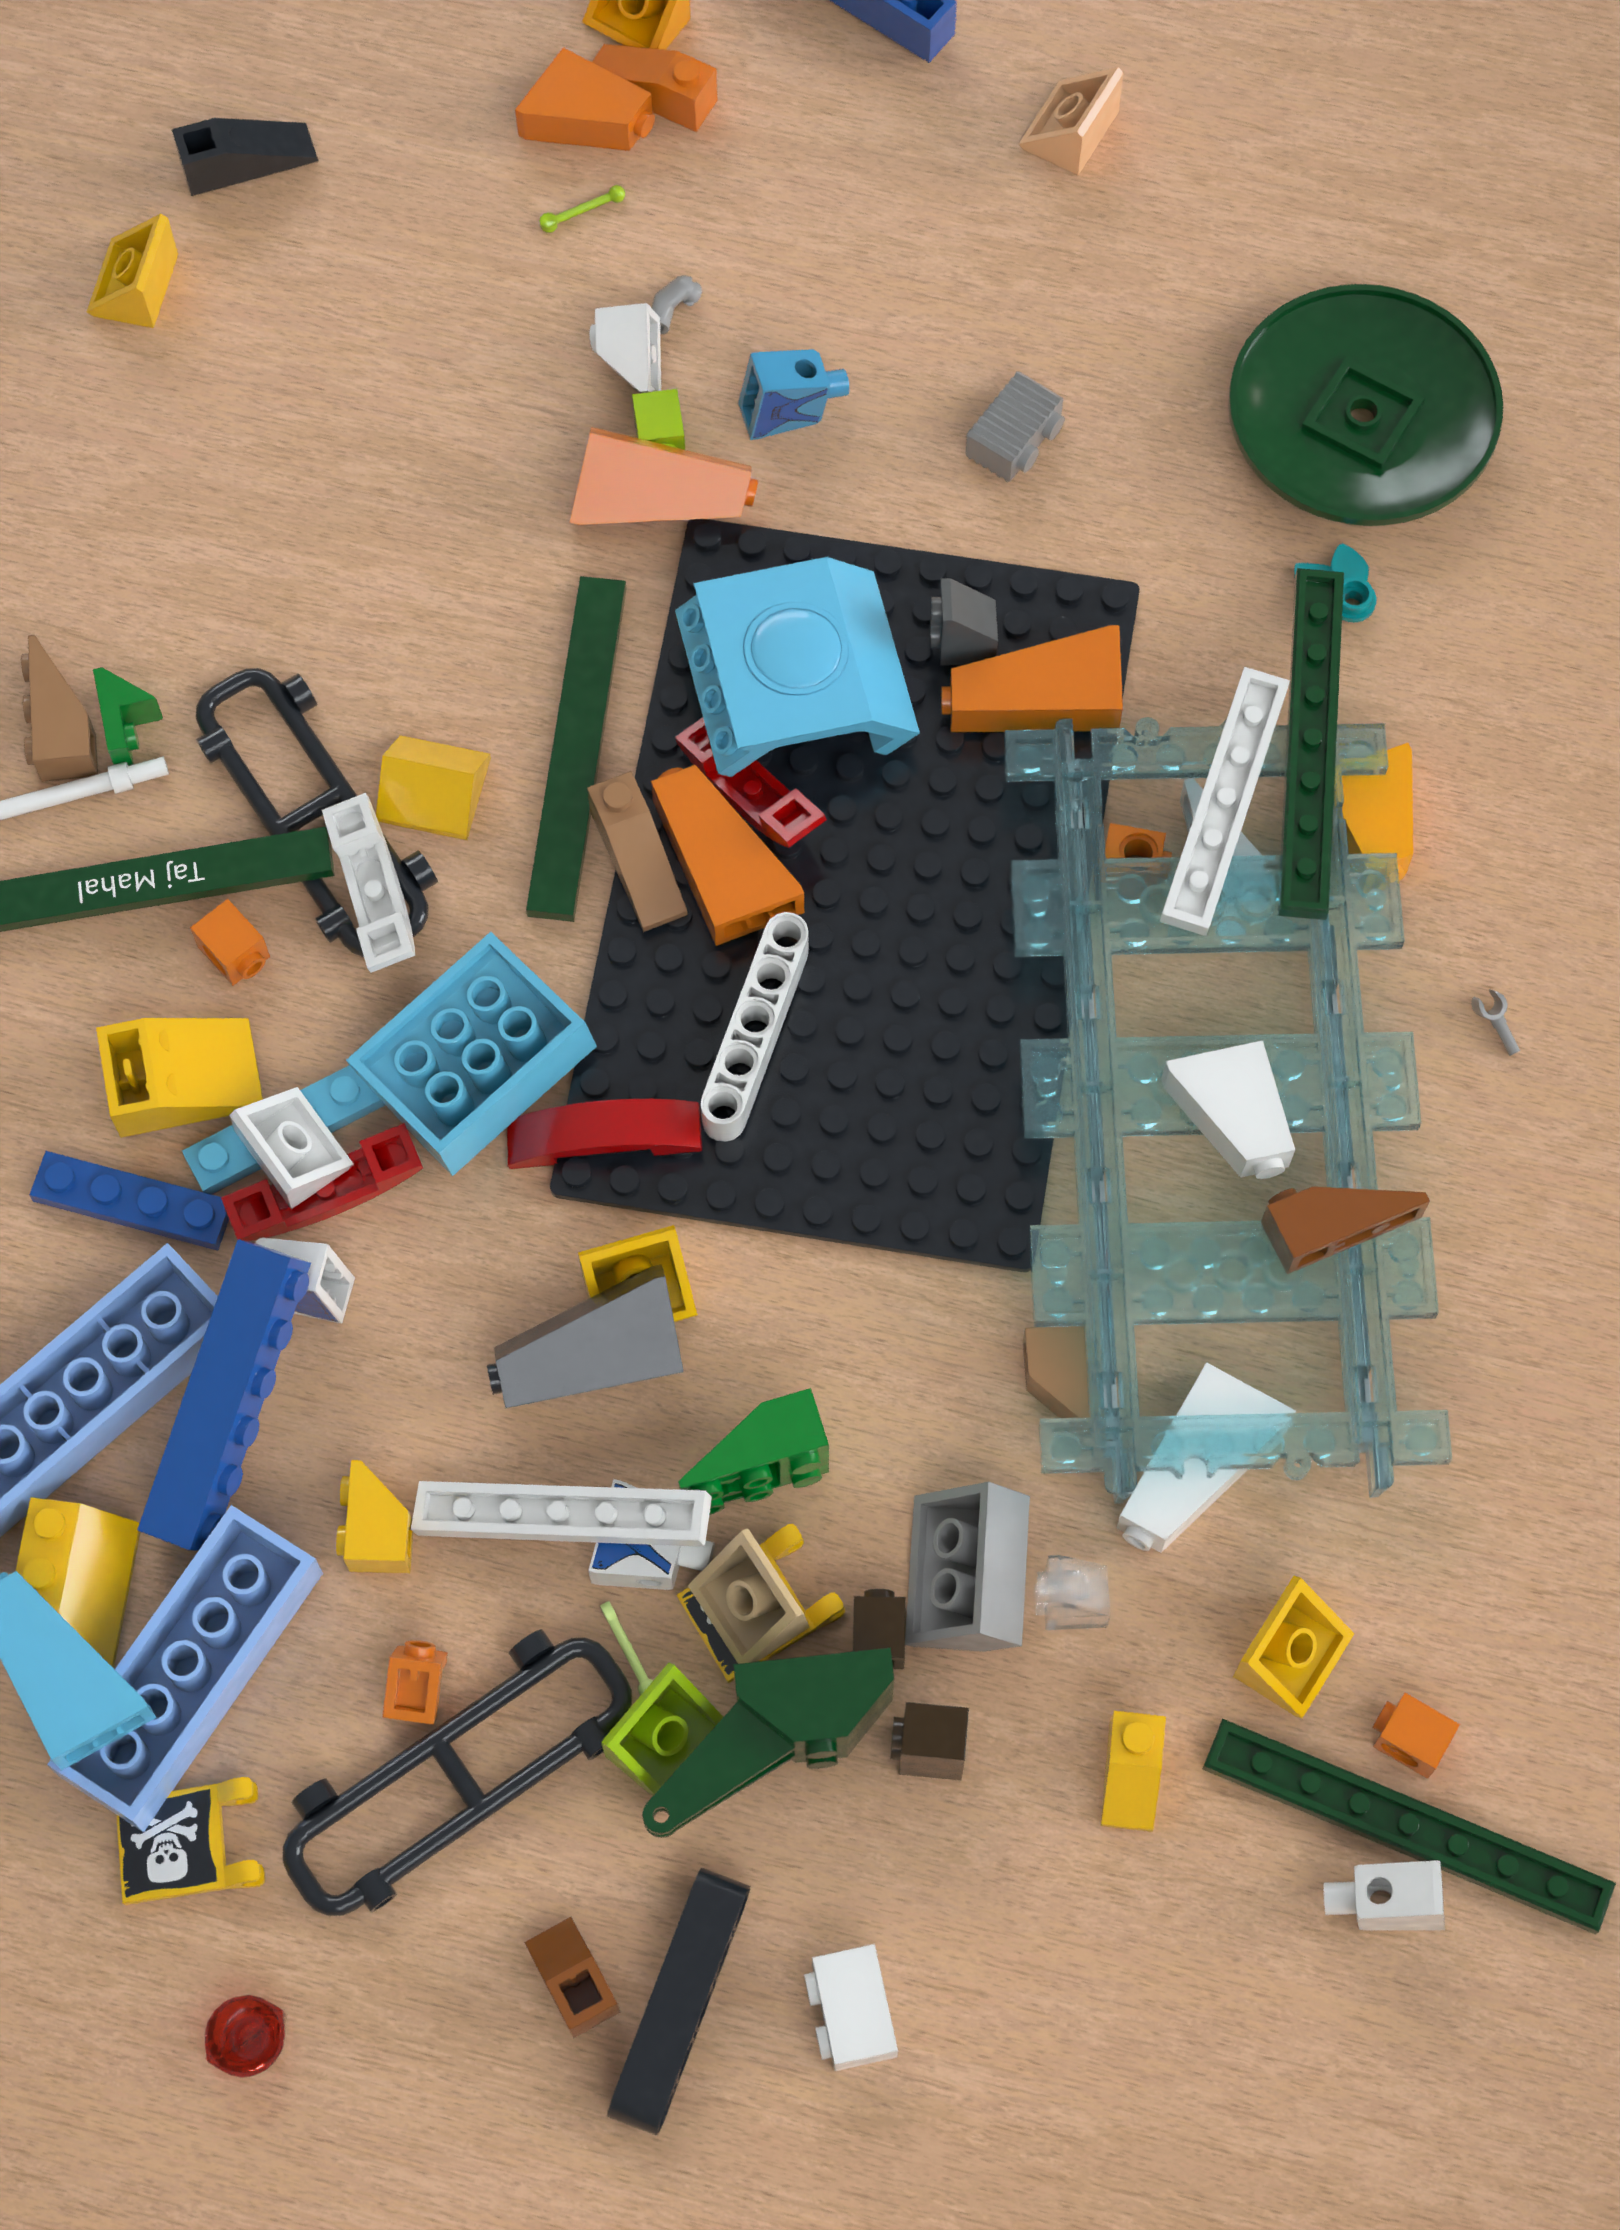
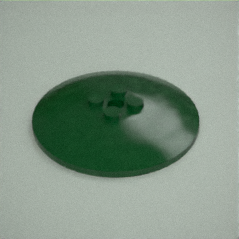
M1346 284L1326 287L1299 296L1280 306L1268 315L1247 338L1234 365L1229 387L1228 405L1233 434L1241 453L1256 475L1272 491L1299 509L1327 520L1350 525L1384 526L1405 523L1437 512L1454 502L1478 480L1486 469L1496 448L1503 421V397L1499 377L1489 354L1474 333L1457 317L1436 303L1414 293L1382 285ZM1358 408H1364L1369 410L1375 418L1369 422H1360L1351 415V412Z

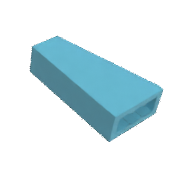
M17 1571L10 1575L8 1573H0V1659L51 1760L61 1770L156 1718L152 1708L139 1693Z

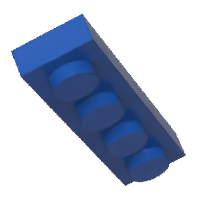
M45 1151L29 1194L32 1201L217 1251L220 1248L229 1222V1217L219 1196Z

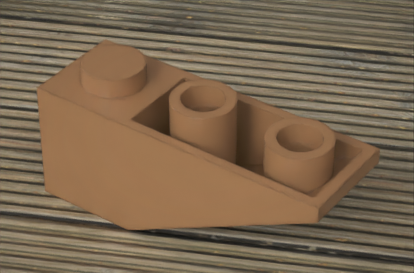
M29 635L28 654L21 655L23 678L25 682H30V695L23 696L24 718L26 723H31L32 736L24 738L27 764L35 765L42 782L97 775L96 733L88 713L37 637Z

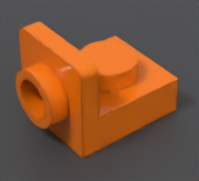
M419 1640L406 1641L405 1646H397L389 1658L382 1718L434 1725L437 1720L442 1671L447 1663L448 1653L437 1651L436 1645L433 1643Z

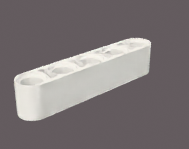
M784 912L777 914L767 923L701 1099L703 1128L708 1136L716 1141L726 1142L734 1140L744 1130L807 961L809 951L807 924L800 916L794 913ZM787 936L793 937L798 943L791 947H782L776 941ZM769 978L777 979L783 983L779 988L773 990L760 986L762 981ZM756 1020L765 1023L767 1027L760 1032H750L744 1028V1025ZM744 1063L750 1066L751 1070L739 1076L730 1073L728 1068L733 1064ZM720 1106H729L736 1111L734 1115L726 1119H718L711 1114L714 1109Z

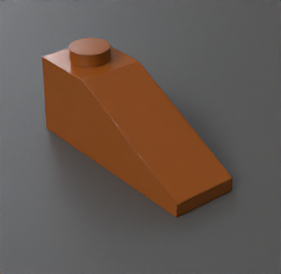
M1312 1186L1297 1193L1295 1188H1290L1269 1199V1205L1265 1209L1261 1224L1286 1273L1290 1274L1422 1218L1430 1200L1426 1192Z

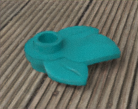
M1341 543L1334 552L1330 566L1314 563L1295 564L1294 578L1297 568L1344 572L1342 620L1353 623L1361 622L1369 618L1374 612L1377 597L1374 589L1367 582L1369 566L1365 559L1353 548ZM1355 599L1360 605H1351L1345 602V600Z

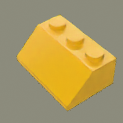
M30 1497L15 1571L114 1668L140 1537V1531L137 1530L140 1522L81 1503Z

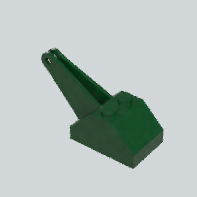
M891 1648L733 1664L737 1695L736 1704L646 1803L642 1813L646 1830L654 1837H669L677 1830L790 1760H793L795 1763L806 1762L807 1768L820 1769L837 1765V1758L848 1757L893 1700L894 1673ZM659 1812H666L669 1815L668 1819L663 1823L654 1820L655 1815Z

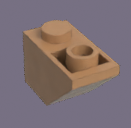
M1085 1324L1025 1328L1023 1355L1026 1390L1080 1436L1090 1435L1093 1419L1101 1418L1100 1389H1091L1089 1371L1097 1370L1095 1340H1086Z

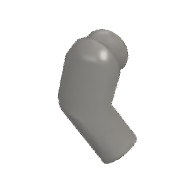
M686 275L678 276L656 293L652 309L660 317V334L668 333L674 309L681 301L688 306H692L699 301L702 288L699 283L692 281V277Z

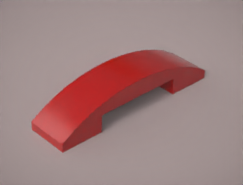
M703 717L675 737L677 744L693 765L700 769L728 803L750 824L773 841L789 848L826 821L825 814L797 788L790 792L757 760L732 777L718 774Z
M617 1099L576 1103L521 1115L507 1127L509 1169L551 1166L557 1164V1158L646 1149H651L654 1156L702 1151L699 1102L685 1100Z
M405 1123L359 1141L361 1148L347 1154L354 1165L292 1209L273 1184L270 1185L267 1179L221 1197L237 1240L250 1242L260 1238H269L323 1221L363 1204L415 1175L423 1169V1166Z

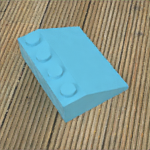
M490 932L346 1061L401 1123H405L407 1129L420 1144L454 1176L597 1046L585 1021Z

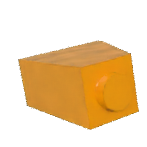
M1408 742L1335 769L1333 829L1363 890L1377 884L1381 888L1389 887L1402 880L1407 873L1414 854L1412 749Z

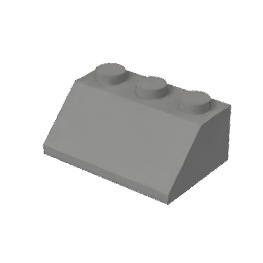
M991 1482L914 1496L905 1645L981 1652L1022 1646L1030 1496Z

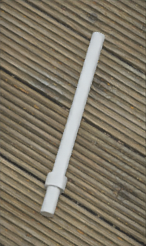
M163 756L130 766L126 762L108 766V772L1 800L0 820L114 790L115 794L134 789L133 784L169 775L165 758Z

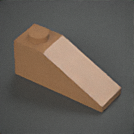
M632 771L587 787L590 813L643 932L688 915L654 821Z

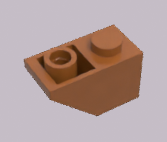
M572 1917L524 1942L573 2038L621 2012Z

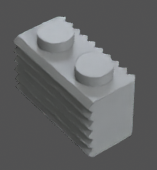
M1017 371L1009 383L1005 385L1004 389L1000 391L998 397H995L993 403L979 417L978 422L969 430L966 439V456L969 459H973L976 464L980 463L983 468H988L991 473H996L998 477H1003L1006 482H1010L1019 470L1026 473L1038 457V446L1045 438L1050 441L1053 440L1063 426L1065 417L1062 416L1063 398Z

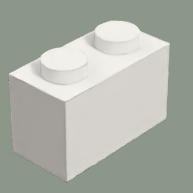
M875 1944L813 1957L812 1967L814 1972L804 1974L810 2006L821 2004L825 2025L815 2027L822 2060L832 2058L834 2070L838 2071L897 2058L898 2048Z

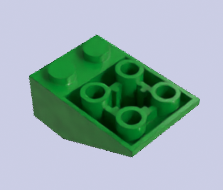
M805 1389L759 1404L678 1481L679 1490L707 1491L712 1497L709 1514L712 1515L725 1508L724 1503L744 1498L745 1502H755L771 1496L774 1493V1488L791 1483L794 1488H802L819 1482L822 1479V1474L829 1472V1443L812 1389Z

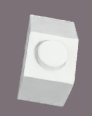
M647 303L596 308L595 324L590 326L589 332L593 351L639 393L661 391L660 317Z

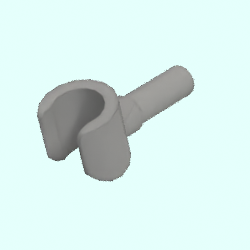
M1489 989L1490 994L1494 998L1493 1008L1486 1012L1482 1001L1477 997H1473L1471 1002L1472 1009L1477 1015L1491 1021L1509 1056L1519 1052L1520 1049L1504 1017L1507 1011V1000L1501 993Z

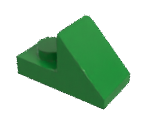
M103 667L93 669L107 749L113 765L126 762L128 766L134 765L132 751L140 749L135 726L163 719L157 699Z

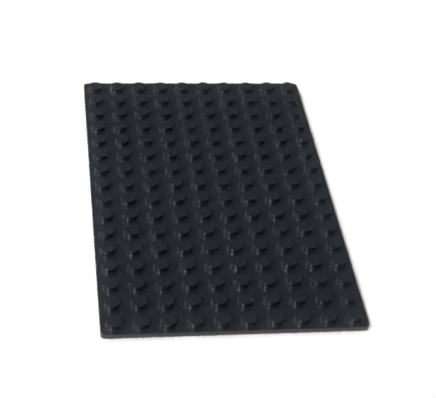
M691 519L686 527L634 777L654 821L688 915L643 932L615 869L584 1018L597 1047L574 1067L567 1105L617 1099H672L699 1102L701 1111L703 1092L765 930L763 928L723 944L715 945L653 803L652 780L658 779L662 773L669 769H685L693 766V763L677 744L675 737L703 717L675 612L677 608L696 595L693 583L823 557H829L874 571L920 734L888 755L874 752L869 732L860 731L781 746L757 759L790 792L797 788L825 814L826 821L788 848L773 841L743 818L799 882L804 891L805 913L798 916L807 924L809 951L800 980L741 1135L734 1140L726 1142L716 1141L704 1131L701 1116L702 1151L654 1156L651 1149L557 1158V1164H554L550 1182L551 1193L559 1199L1023 1273L1029 1272L1033 1269L1077 994L1063 736H1065V740H1069L1071 733L1072 779L1079 780V776L1081 778L1089 914L1118 731L951 732L950 715L941 714V686H950L951 668L962 665L940 666L939 648H931L930 646L931 597H940L941 579L951 578L995 599L998 632L997 656L1109 625H1119L1123 700L1140 591L1139 586L1131 581L710 519ZM786 936L778 939L776 943L782 947H791L797 944L798 941L793 937ZM769 978L762 981L760 986L773 990L779 988L783 983L777 979ZM756 1020L744 1025V1028L750 1032H760L767 1027L765 1023ZM744 1063L733 1064L728 1068L730 1073L739 1076L751 1070V1067ZM720 1106L714 1109L711 1114L718 1119H726L734 1115L736 1111L729 1106Z

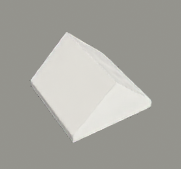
M298 1087L235 1109L229 1115L234 1131L291 1209L354 1165Z

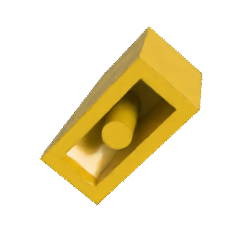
M1113 1711L1108 1732L1101 1826L1153 1832L1162 1771L1166 1716Z

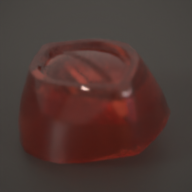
M253 1995L237 1996L224 2001L214 2010L207 2022L205 2051L208 2064L229 2075L241 2078L255 2076L266 2071L277 2060L283 2050L286 2037L287 2013L269 2001Z

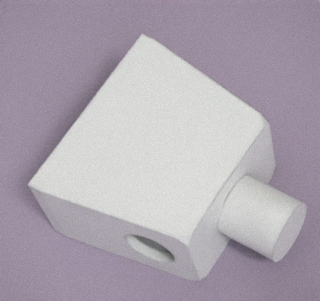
M1440 1861L1354 1866L1355 1882L1324 1883L1325 1915L1357 1914L1359 1930H1445ZM1376 1891H1386L1392 1895L1384 1904H1375L1370 1901L1371 1895Z

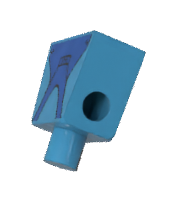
M814 349L750 353L738 401L750 440L817 424L822 420L827 399L848 396L849 379L845 369L825 371L820 353Z

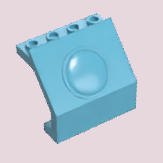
M823 557L693 583L696 595L675 610L718 774L732 777L775 748L860 731L869 732L874 752L888 755L920 734L874 571L829 557Z

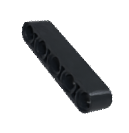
M700 1868L613 2093L607 2117L658 2136L743 1914L751 1886Z

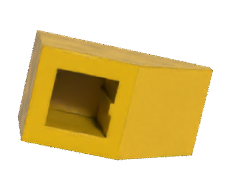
M351 1460L350 1476H342L340 1483V1505L347 1507L346 1525H338L337 1556H344L343 1560L349 1572L410 1573L413 1531L411 1530L412 1519L409 1511L361 1460Z

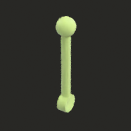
M607 1601L601 1604L600 1608L639 1681L638 1692L641 1695L653 1680L648 1678L611 1603Z

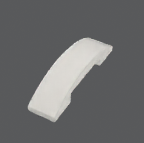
M366 793L323 809L322 813L332 848L340 858L359 924L356 931L367 969L372 973L415 956L414 939L403 893L369 797Z

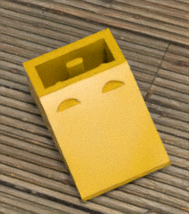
M141 1018L96 1027L110 1118L120 1138L226 1117L235 1109L263 1100L249 1018Z

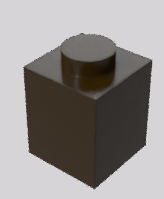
M870 1589L864 1591V1596H854L853 1652L891 1648L893 1669H904L905 1597H895V1592L887 1589Z

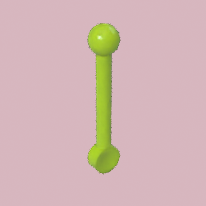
M614 185L609 189L608 193L557 215L545 213L540 217L541 229L547 233L553 232L557 229L558 223L610 201L615 203L624 200L625 190L619 185Z

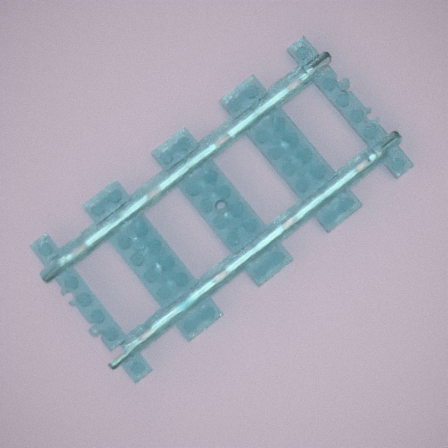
M1150 717L1141 718L1137 722L1134 736L1125 728L1091 729V759H1075L1073 719L1058 720L1055 729L1005 730L1006 782L1054 781L1058 859L1011 861L1015 957L1063 956L1068 1038L1021 1039L1024 1138H1074L1078 1224L1030 1225L1029 1245L1034 1327L1084 1326L1089 1418L1040 1419L1041 1474L1104 1472L1105 1489L1114 1495V1504L1123 1503L1124 1500L1134 1493L1137 1486V1472L1170 1471L1177 1479H1182L1185 1473L1184 1462L1191 1458H1197L1204 1462L1207 1468L1206 1476L1209 1479L1218 1470L1271 1469L1280 1458H1285L1286 1461L1283 1469L1287 1477L1292 1480H1301L1306 1477L1311 1468V1459L1320 1467H1355L1360 1462L1359 1453H1365L1370 1498H1378L1379 1495L1392 1486L1394 1482L1393 1466L1449 1465L1452 1460L1448 1410L1397 1411L1389 1320L1435 1319L1439 1313L1430 1217L1417 1219L1290 1274L1286 1273L1261 1221L1128 1223L1123 1136L1203 1135L1163 1087L1161 1078L1166 1061L1263 1040L1290 1133L1322 1132L1327 1187L1353 1188L1352 1168L1354 1166L1356 1189L1378 1190L1373 1131L1419 1130L1421 1112L1413 1032H1364L1357 950L1402 949L1405 938L1397 853L1349 854L1346 819H1343L1342 812L1344 803L1342 775H1386L1389 764L1385 723L1337 724L1329 914L1327 919L1316 920L1278 916L1281 855L1233 856L1207 936L1160 922L1181 857L1106 858L1104 824H1102L1101 780L1207 778L1226 720L1220 726L1171 727L1163 736H1158L1159 724ZM1287 725L1275 726L1259 777H1285ZM1083 803H1084L1085 828H1083V811H1082V804H1083ZM1308 951L1314 1034L1116 1037L1112 955ZM1338 984H1339V995H1340L1341 1013H1338V1001H1337V991H1336ZM1094 989H1095L1096 1018H1095V1015H1094V999H1093ZM1104 1173L1106 1176L1107 1202H1105ZM1338 1321L1345 1412L1140 1417L1134 1325ZM1370 1370H1371V1374H1372V1386H1373L1374 1402H1371L1370 1381H1369V1371H1370ZM1116 1376L1118 1379L1119 1407L1117 1406ZM1294 1463L1300 1464L1301 1467H1296Z

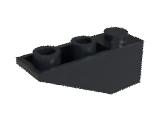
M212 118L172 129L191 196L318 162L306 123Z

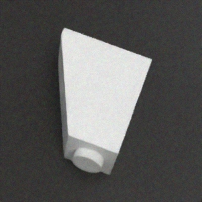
M1263 1040L1166 1061L1161 1078L1164 1089L1240 1178L1255 1175L1257 1179H1267L1283 1173L1285 1168L1289 1167L1295 1147Z

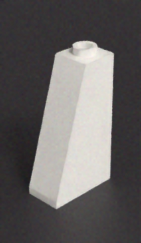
M1206 1362L1120 1514L1117 1529L1124 1532L1123 1538L1141 1550L1149 1551L1150 1548H1153L1160 1553L1163 1552L1286 1434L1296 1410Z

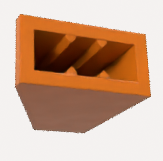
M564 47L515 109L518 136L525 140L630 151L640 137L645 138L650 133L655 122L652 93Z

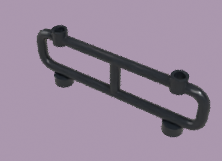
M246 668L215 684L201 696L196 706V721L203 735L197 738L196 741L210 763L218 759L221 760L270 835L295 832L322 816L323 809L356 797L357 794L302 715L317 706V702L300 674H295L281 684L271 672L260 668ZM248 687H259L266 693L330 788L283 817L279 815L235 749L227 733L214 716V711L219 704ZM384 836L403 897L410 908L408 916L414 938L423 929L428 919L429 905L423 891L438 883V880L419 850L401 861ZM323 879L302 881L323 913L316 917L315 920L326 939L331 943L339 938L343 945L353 954L364 957L356 928Z
M543 1629L537 1630L522 1639L509 1651L510 1656L520 1669L517 1673L346 1791L337 1795L327 1778H324L300 1792L292 1800V1804L303 1820L288 1833L283 1845L282 1862L288 1876L303 1899L316 1912L327 1916H343L357 1910L364 1904H366L371 1913L375 1912L397 1896L396 1891L392 1887L395 1882L581 1752L585 1754L588 1760H592L604 1752L601 1744L602 1740L632 1706V1689L626 1676L610 1653L599 1642L588 1638H570L554 1646ZM574 1658L587 1659L594 1666L612 1694L610 1706L600 1715L585 1721L567 1738L484 1794L450 1743ZM433 1756L467 1807L380 1868H376L364 1875L346 1892L340 1895L327 1893L305 1863L303 1858L305 1845Z

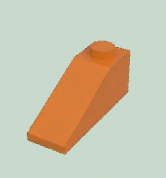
M604 44L592 61L596 65L652 93L653 113L694 132L699 130L718 101L716 68L679 51Z

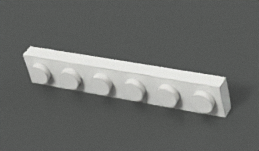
M1244 667L1160 922L1207 936L1290 680Z
M419 1481L411 1530L418 1536L705 1547L712 1497L705 1490Z

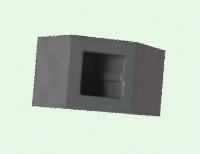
M951 578L941 579L940 597H931L930 646L931 648H939L940 666L966 665L997 656L996 600Z

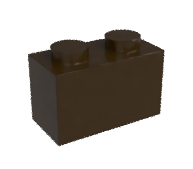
M906 1702L904 1718L894 1717L890 1759L900 1760L899 1775L961 1780L965 1763L969 1708Z

